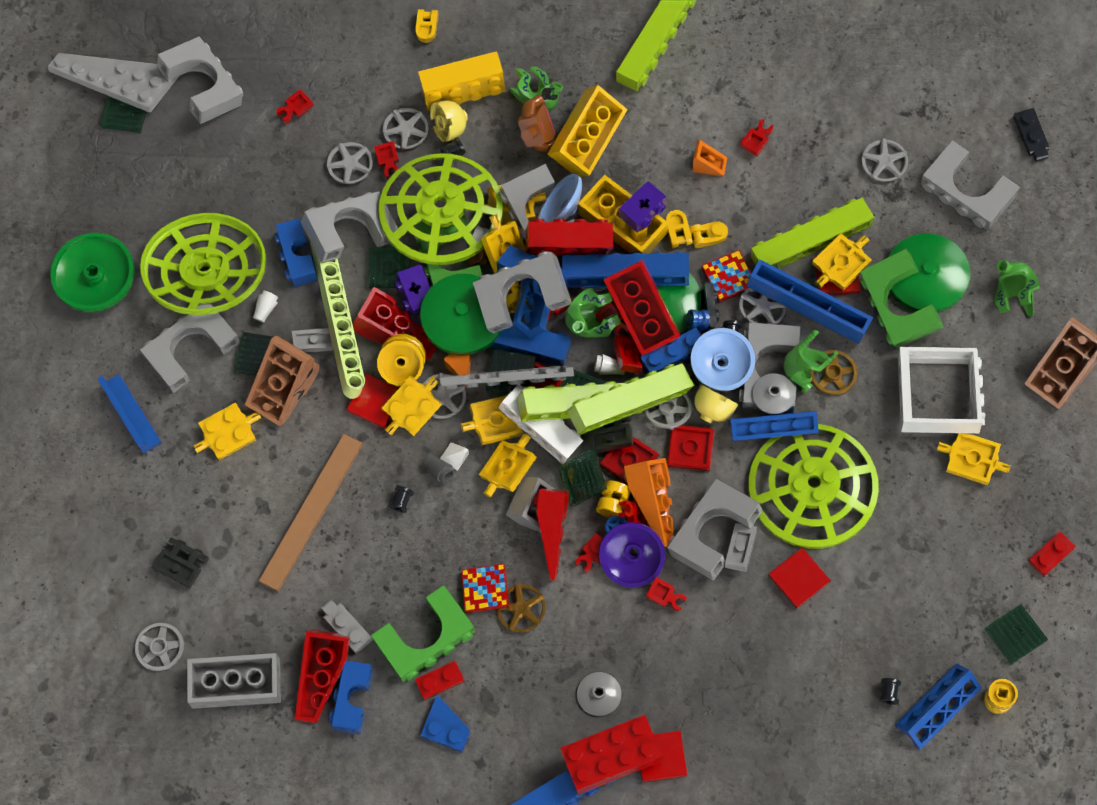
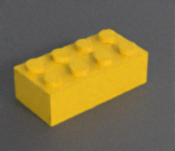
M497 51L418 71L427 111H430L432 104L440 101L449 100L460 105L466 101H477L482 97L496 96L501 94V92H505L504 75Z
M599 85L586 88L549 150L548 155L570 173L577 174L580 177L590 176L628 109Z
M604 175L578 203V214L588 222L605 219L608 220V223H613V241L630 254H650L668 234L669 223L656 214L647 228H642L639 232L634 231L619 217V208L632 195Z

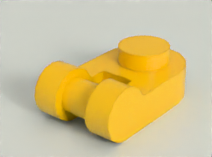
M418 9L416 36L419 41L429 43L435 39L439 15L438 10L425 12L424 9Z
M680 210L670 211L667 214L666 221L669 223L668 234L671 247L677 248L681 244H693L685 213ZM683 231V236H676V232Z
M719 221L703 225L696 224L690 227L691 235L694 237L693 244L695 248L720 244L728 236L727 226ZM707 233V237L704 238L701 234Z

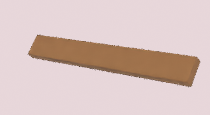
M343 434L259 580L261 584L277 592L280 591L361 450L362 442Z

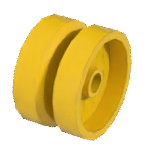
M396 334L389 337L383 343L377 359V367L381 377L388 383L396 386H401L409 376L417 380L421 376L426 361L425 349L422 343L411 335Z

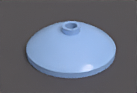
M570 174L563 178L546 197V201L543 202L540 208L538 218L544 219L545 222H553L554 219L566 220L569 216H572L577 211V205L581 198V177L577 174Z
M717 328L704 333L695 342L691 352V367L696 378L706 387L717 391H730L742 386L750 378L755 366V354L750 342L742 334L732 329ZM720 360L724 361L725 366H719L717 362Z

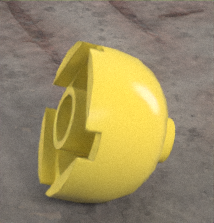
M446 100L431 106L430 118L431 120L434 119L436 126H433V129L442 142L452 141L464 133L468 116L466 111L456 102Z
M702 384L695 395L694 404L696 410L701 413L700 418L709 423L713 420L718 422L727 420L738 406L736 402Z

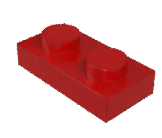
M615 335L613 344L620 371L640 374L643 367L634 339Z
M1060 531L1028 562L1045 577L1076 546Z
M456 661L415 679L424 701L465 682Z

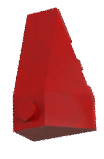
M373 287L352 324L354 332L381 344L396 334L411 335L422 343L426 359L430 360L436 346L427 338L423 327L416 325L410 319L411 315L407 311L403 312L396 305L397 301L393 297Z
M541 488L539 493H535L534 506H537V516L550 580H555L558 575L561 555L559 544L562 543L564 535L562 522H564L567 515L569 490Z
M316 629L306 631L295 720L318 722L347 661L350 637Z

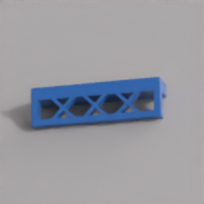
M525 278L523 279L513 325L531 338L545 331L550 309L546 307L542 296L536 293L532 294L529 284L531 283L533 287L534 279ZM526 299L529 302L530 310H528L527 305L525 303ZM522 315H524L526 325L521 322Z
M120 374L108 381L103 376L99 377V383L142 453L144 454L161 444L162 442Z
M817 411L729 419L732 441L819 433Z
M956 663L895 725L899 731L908 735L915 746L921 750L982 687L969 669ZM970 681L973 687L967 693H963L964 685ZM952 697H956L955 705L952 708H948L949 700ZM937 712H941L940 720L937 723H932L933 716ZM921 728H925L924 736L919 740L915 734Z

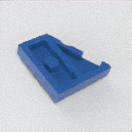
M436 696L420 736L463 753L471 731L439 696Z

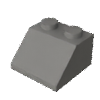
M523 477L506 516L524 527L541 533L537 506H534L535 493H539L541 488H555L540 478Z

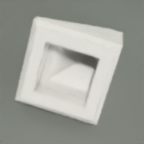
M451 442L440 459L451 464L453 469L458 471L469 455V451L467 448Z

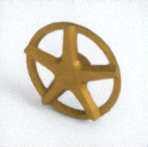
M838 350L824 352L832 354L837 351L840 355L846 357L852 366L841 367L838 364L837 355L821 371L825 376L819 384L815 380L814 370L810 369L813 385L818 391L828 395L847 393L857 380L858 371L854 360L846 353ZM854 372L853 380L846 387L842 380V375ZM831 381H834L840 390L831 391L824 387Z
M516 584L508 589V594L515 591L516 601L509 603V608L497 609V614L500 622L507 629L513 632H527L540 624L545 615L546 604L544 597L535 587L526 584ZM521 589H529L535 592L537 596L525 600ZM541 601L542 612L538 619L531 612V607ZM501 610L513 612L510 625L504 621ZM521 618H526L533 623L528 628H515Z

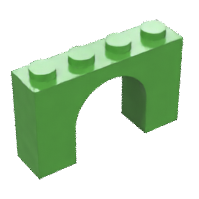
M464 213L460 220L463 222L465 226H467L468 224ZM422 221L416 224L417 230L431 235V226ZM454 225L440 228L439 236L450 235L458 232ZM415 237L416 243L420 242L422 249H418L419 252L428 254L429 242ZM438 243L437 252L447 243ZM427 264V267L424 268L427 280L431 279L432 282L430 288L441 279L455 274L483 276L480 265L458 271L445 270L439 265Z
M907 249L860 271L863 276L860 281L864 289H868L871 294L868 297L872 307L877 308L879 312L877 319L882 327L885 326L888 332L885 334V337L890 346L894 345L897 349H900V347H904L944 328L937 310L932 304L906 316L895 315L889 310L887 298L891 288L897 282L919 272Z
M444 585L426 597L427 603L442 623L441 635L432 646L425 649H414L407 646L390 623L371 635L373 641L402 682L415 679L419 675L418 672L425 667L426 669L432 667L443 654L444 656L449 655L455 650L456 645L460 642L466 643L474 636V626Z

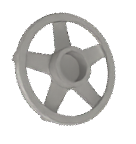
M412 108L395 109L384 122L383 134L387 142H391L388 135L399 134L401 136V146L395 144V147L398 149H411L420 145L427 137L428 122L421 111ZM410 112L415 115L406 121L400 113ZM395 117L398 126L387 129L389 121ZM419 118L424 122L425 132L414 127ZM412 135L422 137L417 143L407 146L408 138Z
M882 138L866 147L862 155V166L865 172L875 180L882 182L894 181L900 178L907 169V151L900 144ZM880 144L879 155L868 153L872 147ZM887 144L895 146L900 152L889 154ZM904 157V167L899 172L893 162ZM865 159L876 162L877 166L873 173L868 170ZM888 169L895 175V177L886 179L878 177L882 170Z
M354 142L340 143L331 151L327 159V168L333 179L343 184H355L364 180L371 172L373 166L372 156L367 147ZM345 147H357L360 150L350 155ZM340 150L343 159L331 163L334 154ZM365 153L369 158L368 168L358 162ZM333 168L344 169L343 180L334 175L332 172ZM358 170L365 173L361 178L349 181L352 172Z
M751 288L742 293L739 308L741 314L748 322L757 323L751 320L757 315L765 316L769 324L775 325L783 319L786 306L778 302H769L768 297L762 294L759 299L747 295L755 291ZM743 300L754 305L747 315L743 309ZM782 308L780 317L775 321L770 310Z
M439 373L433 376L435 377V379L439 380V377L453 375ZM429 377L423 384L425 385L431 379V377ZM438 383L437 390H431L433 395L442 403L441 406H447L453 412L448 415L433 414L431 417L438 419L450 418L460 412L465 404L466 391L464 385H459L457 389L445 390V387L440 386ZM462 392V402L457 408L451 397Z
M685 394L683 396L687 400L688 407L677 406V397L659 404V408L651 413L646 409L644 410L646 419L657 427L673 430L689 419L692 413L691 400ZM674 413H687L682 420L674 423ZM665 415L668 424L659 423L653 418Z
M151 624L138 635L135 642V655L140 664L149 670L164 671L171 669L183 654L185 645L183 637L179 630L170 624ZM160 626L158 637L152 639L143 635L149 629ZM167 627L177 634L178 641H166ZM140 641L150 647V651L143 658L140 657L138 649ZM180 647L176 658L170 662L167 651ZM155 656H159L164 666L154 667L147 663Z

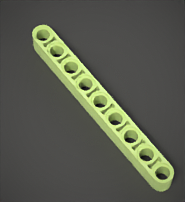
M310 242L342 391L346 397L354 399L360 396L365 384V378L338 259L321 263Z

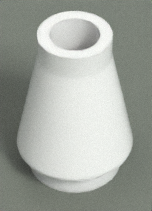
M263 290L258 296L253 318L264 323L278 304V297Z
M604 354L602 356L597 355L594 372H599V375H624L625 371H620L618 360Z

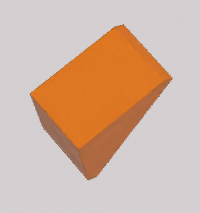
M697 140L693 158V172L724 176L728 157L703 141Z
M449 354L444 358L445 367L453 375L470 374L471 355Z

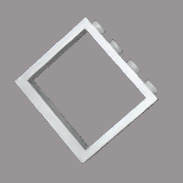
M900 347L898 353L901 432L980 433L981 426L985 425V413L981 411V406H984V394H980V388L983 386V376L979 375L982 360L978 357L977 348ZM909 363L968 364L972 419L912 418Z

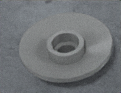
M764 375L754 385V403L761 411L767 414H782L789 410L795 401V387L783 375ZM771 389H777L778 393H771Z
M591 673L583 678L578 686V703L590 715L606 716L612 713L621 701L620 685L613 676L607 673ZM597 689L603 690L601 696L595 694Z

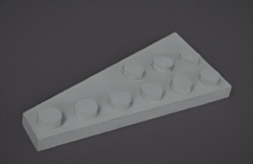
M58 53L48 65V70L51 73L149 113L152 112L178 79L176 77L167 81L158 69L157 64L64 53Z
M554 366L439 377V385L444 386L445 390L457 389V385L466 384V388L479 387V383H487V386L500 385L502 381H508L510 385L523 384V380L528 379L532 383L545 382L544 378L559 381L566 380L567 376H574L573 367Z

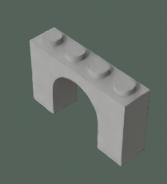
M200 36L158 54L157 67L167 81L192 71L202 72L213 79L215 85L212 88L190 98L189 110L200 124L242 105L243 91L241 87L235 84L231 74L225 71L219 58L212 54L209 45L206 42L204 43Z
M952 140L923 174L920 184L927 192L937 195L943 203L954 207L960 215L971 219L977 227L988 231L1015 199L1020 187L1005 176H1002L995 186L983 196L970 197L961 193L954 184L953 176L966 162L969 151Z
M546 164L501 185L499 196L503 204L507 203L510 209L508 214L511 220L517 222L522 240H525V230L529 222L525 213L526 203L533 196L552 188L555 183Z
M379 191L374 193L368 192L356 198L349 197L337 203L331 202L319 208L313 207L304 212L301 224L321 263L341 257L344 245L334 227V223L340 219H355L364 224L377 247L391 244L380 224L379 200L381 194ZM385 204L386 220L389 228L394 233L398 227Z
M542 252L537 255V258L521 260L514 267L501 268L498 270V273L483 275L478 278V281L473 282L485 324L489 331L496 333L513 326L506 304V297L510 287L521 279L530 278L537 280L546 307L551 311L572 304L557 256L552 252Z
M211 303L199 304L197 309L212 308L213 306ZM219 313L183 315L177 320V323L170 328H165L154 340H149L140 349L144 358L173 393L190 382L188 375L174 358L175 348L181 339L191 334L207 336L223 355H226L240 344L237 334Z
M749 322L748 330H744V337L750 342L754 350L755 364L761 356L767 353H789L799 343L800 326ZM755 366L750 378L744 383V389H740L739 402H743L742 409L761 411L753 400L754 385L761 378ZM775 388L771 389V393L777 394L778 390ZM795 401L792 407L784 413H794Z
M716 479L713 484L706 488L705 495L701 501L696 502L689 518L683 520L676 536H672L669 540L667 548L670 555L714 581L725 566V560L722 554L699 540L701 527L711 518L726 516L751 529L762 513L760 503Z

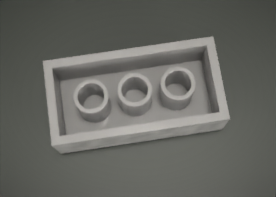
M276 653L187 659L188 704L194 709L281 703L280 658Z

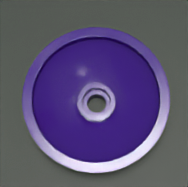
M627 522L615 526L606 534L600 546L599 558L604 572L611 580L626 587H640L652 582L660 574L665 562V548L661 538L653 529L641 523ZM635 548L638 553L631 554L630 549Z

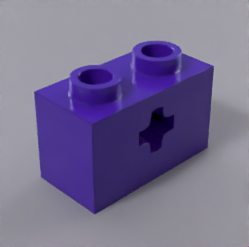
M647 181L619 208V217L634 231L639 232L642 228L645 229L650 225L652 218L656 214L660 215L666 209V196L652 183Z
M421 264L398 272L396 280H394L397 291H401L404 297L402 299L404 309L406 311L409 310L411 316L421 312L423 299L430 289ZM411 287H413L414 290L418 289L416 295L414 292H410Z

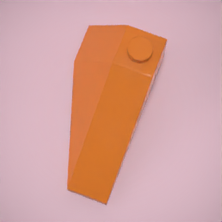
M666 458L624 466L625 481L628 483V488L648 524L659 535L664 547L669 546L668 542L674 536L673 518L669 515L672 499L667 496V487L671 486Z

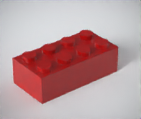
M537 218L532 219V222H528L525 230V252L530 255H538L542 252H552L554 255H590L593 253L609 255L613 249V223H608V220L598 219L595 222H587L585 219H576L574 222H566L565 219H554L553 222H545L544 219Z
M643 259L604 278V282L642 356L680 337L681 334Z
M645 714L560 748L577 795L660 763L663 757Z

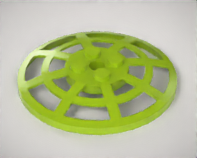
M454 154L425 155L404 164L387 181L379 200L380 224L389 242L408 258L431 265L454 264L467 260L484 249L482 241L479 240L477 242L470 232L477 226L483 213L491 216L498 214L501 223L503 201L499 196L500 189L497 182L483 166L475 161ZM444 159L443 166L429 167L419 172L413 168V166L426 161ZM455 160L471 165L481 171L482 174L472 178L464 171L451 167L452 162ZM405 171L411 176L402 186L398 196H387L391 184L399 175ZM441 172L440 180L430 183L423 177L429 173ZM450 173H454L467 181L457 186L448 180ZM489 180L495 192L496 208L484 205L483 193L478 184ZM414 181L422 187L417 196L405 195ZM473 187L478 203L465 201L463 192ZM437 201H444L446 205L444 207H437L435 203ZM385 204H397L398 216L403 225L394 233L389 228L386 220ZM403 204H415L417 213L409 220L405 216ZM465 210L475 211L476 214L473 219L465 226L460 220ZM422 221L432 227L431 235L425 234L413 226ZM454 225L458 232L450 235L439 236L440 228ZM491 225L489 231L485 235L489 234L494 229L493 225ZM408 231L418 239L429 242L428 254L409 248L399 239ZM463 237L470 246L466 250L454 254L437 255L438 243L452 242Z
M218 213L193 214L167 224L150 239L141 258V276L150 296L167 309L188 315L215 314L238 305L256 290L265 273L266 255L260 237L243 221ZM212 223L210 234L196 235L185 239L179 231L182 228L195 224ZM220 224L241 231L247 238L238 245L233 240L220 236ZM172 234L178 244L169 250L164 260L151 257L157 246ZM208 241L207 247L193 250L190 246L197 242ZM217 242L225 244L233 250L225 255L222 251L216 249ZM254 243L260 257V268L248 269V260L244 250ZM180 250H183L186 255L182 258L180 264L172 263L173 257ZM239 256L242 262V270H230L229 261ZM149 264L161 268V278L165 287L153 290L148 278ZM203 267L210 268L207 271H200ZM168 270L180 272L182 280L170 284ZM258 276L254 283L239 297L236 298L232 295L241 287L246 277ZM228 277H239L236 284L229 290L222 285ZM187 286L195 291L193 297L190 298L176 290ZM215 289L220 294L216 297L201 299L204 291ZM171 293L179 300L190 304L188 308L179 307L166 302L159 296ZM223 299L228 302L212 308L197 309L199 304L214 303Z
M818 424V429L836 434L831 443L821 440H804L802 434L792 435L795 443L785 448L777 458H773L764 453L775 441L783 436L771 437L756 454L751 465L748 480L750 498L760 504L773 500L778 510L789 519L783 531L770 521L762 510L758 519L763 526L782 541L807 549L833 547L854 537L865 527L871 518L879 492L876 468L864 447L844 431ZM844 438L861 452L867 465L855 466L849 455L839 448ZM807 446H820L827 448L822 458L810 457ZM796 449L799 450L802 460L798 461L794 466L782 461L789 453ZM837 453L842 457L849 468L837 471L830 462L834 454ZM762 462L772 466L768 478L769 491L757 495L755 477L757 467ZM777 469L789 474L788 485L776 488L775 476ZM871 473L872 495L867 507L857 500L860 489L859 475ZM853 477L851 496L839 490L840 479ZM816 478L820 481V485L813 488L808 484V480ZM790 494L798 503L793 512L784 506L779 498L780 496ZM835 498L846 503V506L841 511L830 516L827 506ZM805 507L819 509L822 519H807L801 517ZM852 508L863 514L860 521L851 529L836 536L833 523L845 517ZM797 523L810 527L824 526L827 539L808 540L791 534Z

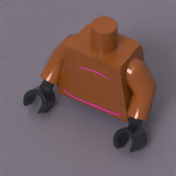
M544 88L542 95L538 94L526 101L523 105L522 114L518 119L522 133L521 137L527 148L533 146L535 150L541 153L549 152L557 138L546 103L544 102V100L557 99L558 95H550L551 91L555 88Z

